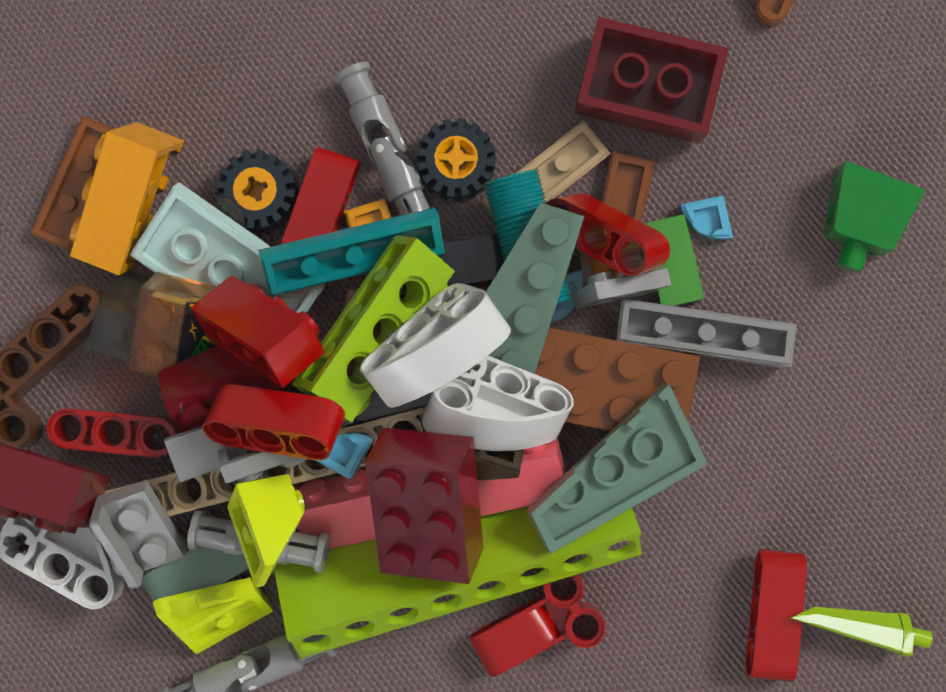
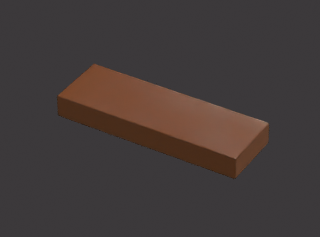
M82 115L30 235L71 252L74 242L70 241V232L76 219L82 216L86 201L82 200L83 188L88 178L94 176L98 160L94 158L97 142L103 134L114 128Z

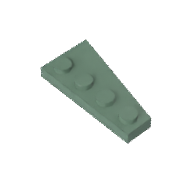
M544 203L539 204L486 291V294L511 328L508 338L488 356L535 374L584 216Z
M662 383L526 510L545 549L552 554L708 465L670 384Z

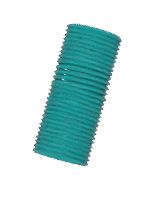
M537 169L485 182L483 185L486 187L485 191H487L486 195L489 200L488 204H490L489 208H491V216L494 217L492 221L495 223L494 228L497 229L495 233L499 234L497 238L500 239L498 243L500 244L499 247H501L500 251L502 252L501 255L504 256V261L539 204H546L547 202L544 200L546 198L544 196L545 192L542 191L544 188L541 187L542 183H540L541 179ZM566 278L557 304L571 298Z

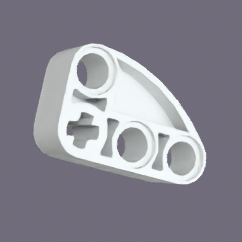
M456 283L438 293L370 353L362 362L360 371L388 407H397L435 391L470 370L508 338L511 328L484 290Z
M487 356L470 370L432 392L423 414L422 424L429 433L474 437V445L477 450L515 451L528 449L556 440L573 407V397L565 387L556 382Z
M20 517L18 519H7L0 532V558L5 563L88 609H100L120 597L124 589V578L114 572L109 555L102 544L97 543L92 538L89 528L78 527L76 534L64 531L57 533L34 526L36 517L33 520ZM25 535L27 539L24 543L29 545V549L21 552L18 548L22 543L17 542L16 539L18 536ZM57 553L65 556L69 562V571L66 576L59 575L53 567V560ZM95 575L105 579L108 584V592L105 598L96 596L91 589V581Z

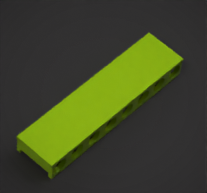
M530 506L481 516L484 549L469 584L380 573L376 539L330 549L323 573H316L314 567L288 563V565L277 563L274 573L287 641L292 643L300 658H304L642 555L639 537L641 536V531L631 508L551 554L545 549L526 511ZM630 541L628 545L620 549H608L618 542ZM587 554L580 561L573 563L565 562L573 556ZM533 568H543L539 573L531 576L521 575ZM500 581L492 588L478 589L484 583ZM444 595H456L453 599L446 602H434L435 599ZM413 608L410 612L403 615H390L398 609ZM360 621H368V622H369L367 625H365V626H363V627H360V628H356V629L346 628V627L349 626L350 624H353V623H356V622H360ZM313 635H326L318 641H302Z

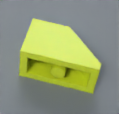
M289 474L236 484L227 506L255 588L266 584L305 512L303 496L299 490L294 489Z

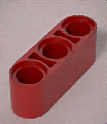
M320 146L316 148L281 244L338 231L358 175L360 160Z
M577 193L558 197L546 203L547 205L584 216L575 248L624 275L635 276L659 269L669 259V242L661 232L588 194ZM604 228H605V230H606V232H607V239H606L605 236H604V232H603V229H604ZM639 246L643 250L644 259L640 256Z
M226 384L220 388L202 425V430L209 439L227 447L322 461L331 454L345 420V411L336 402L320 396Z
M60 409L53 413L46 426L50 441L57 447L143 457L169 456L166 447L158 449L151 442V433L156 426H164L169 432V437L181 433L174 420L167 417L88 409ZM72 416L81 425L80 434L75 440H70L64 432L65 422ZM114 421H119L125 429V437L118 445L113 444L109 440L107 433L110 424Z
M759 549L757 552L746 649L747 677L794 682L796 678L802 622L791 617L802 613L804 608L807 561L804 553Z

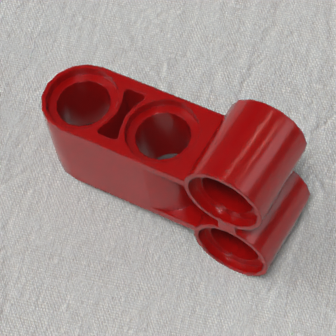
M580 574L570 576L576 583L573 592L569 595L558 596L551 590V583L544 584V593L483 626L468 637L489 677H495L566 638L580 648H591L602 641L606 625L600 610L589 602H579L584 592V585ZM582 614H589L597 620L594 631L587 635H580L572 629L575 618Z

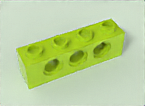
M396 235L322 340L321 345L325 353L300 373L292 385L306 395L320 396L336 402L345 411V420L352 422L356 416L363 413L371 401V394L374 391L372 385L360 371L362 362L432 298L447 288V282L455 271L418 238ZM405 283L407 293L406 297L401 302L399 298V292L402 285ZM380 320L381 333L374 339L373 329ZM355 358V371L348 377L347 366Z

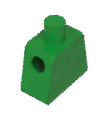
M847 161L835 168L824 236L843 243L836 266L850 272L862 273L868 253L878 256L891 253L921 201L925 189Z

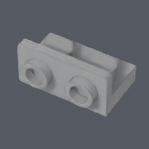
M147 480L97 496L92 515L89 519L91 536L97 543L102 544L110 557L114 572L124 578L130 589L141 586L145 570L185 558L187 545Z

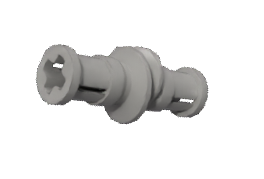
M196 510L194 512L188 531V549L197 551L199 547L221 550L225 554L237 556L243 554L232 519L227 520L206 516V512L203 510ZM294 532L278 563L285 565L292 563L314 567L316 573H323L330 550V533L322 532L321 536Z

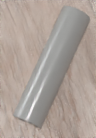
M621 299L617 313L614 340L690 355L790 369L793 362L797 324Z

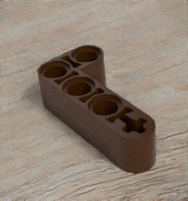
M83 285L69 288L0 351V445L14 448L31 447L42 437V420L22 397L106 321L111 308L110 301L104 293ZM83 298L91 300L88 304L91 310L89 315L80 313L83 310V305L80 303ZM63 315L70 316L73 318L68 321L67 319L63 318ZM57 325L61 330V340L57 346L50 348L46 343L45 335L51 326ZM24 355L28 361V370L24 376L19 378L13 371V363L18 356ZM16 417L22 419L25 424L24 435L19 440L13 438L10 433V424Z

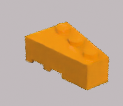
M138 122L107 131L106 134L100 137L94 151V158L98 160L94 176L88 178L82 192V200L86 201L82 216L78 217L74 222L70 232V241L74 242L70 257L116 275H121L134 267L136 259L131 257L130 253L154 217L150 214L157 189L165 191L169 181L168 177L162 175L171 151L180 153L184 140Z

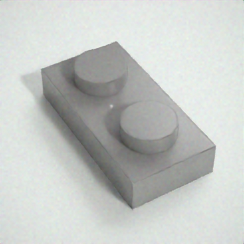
M668 269L649 271L635 276L623 274L624 277L613 278L612 271L587 277L588 285L572 292L576 309L620 301L621 299L645 296L672 285Z

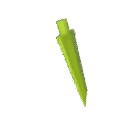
M812 607L791 617L806 624L907 657L912 656L913 646L929 648L933 640L931 631L912 627L909 614L900 612L885 613Z

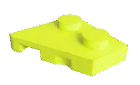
M250 577L153 601L157 617L196 655L273 612L269 598L259 587L255 588Z

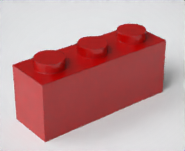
M233 275L190 307L211 342L282 388L325 353L316 336L320 333V330L315 321L306 312L301 311L297 313L293 311L281 298L277 296L271 298L255 283L251 282L248 285Z

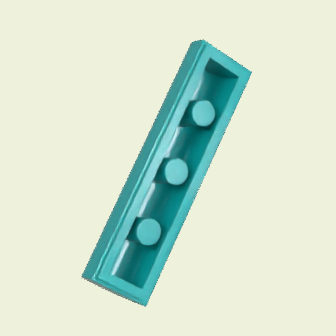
M435 207L259 249L270 296L368 273L373 269L396 235L418 238L436 255L445 254L439 216Z

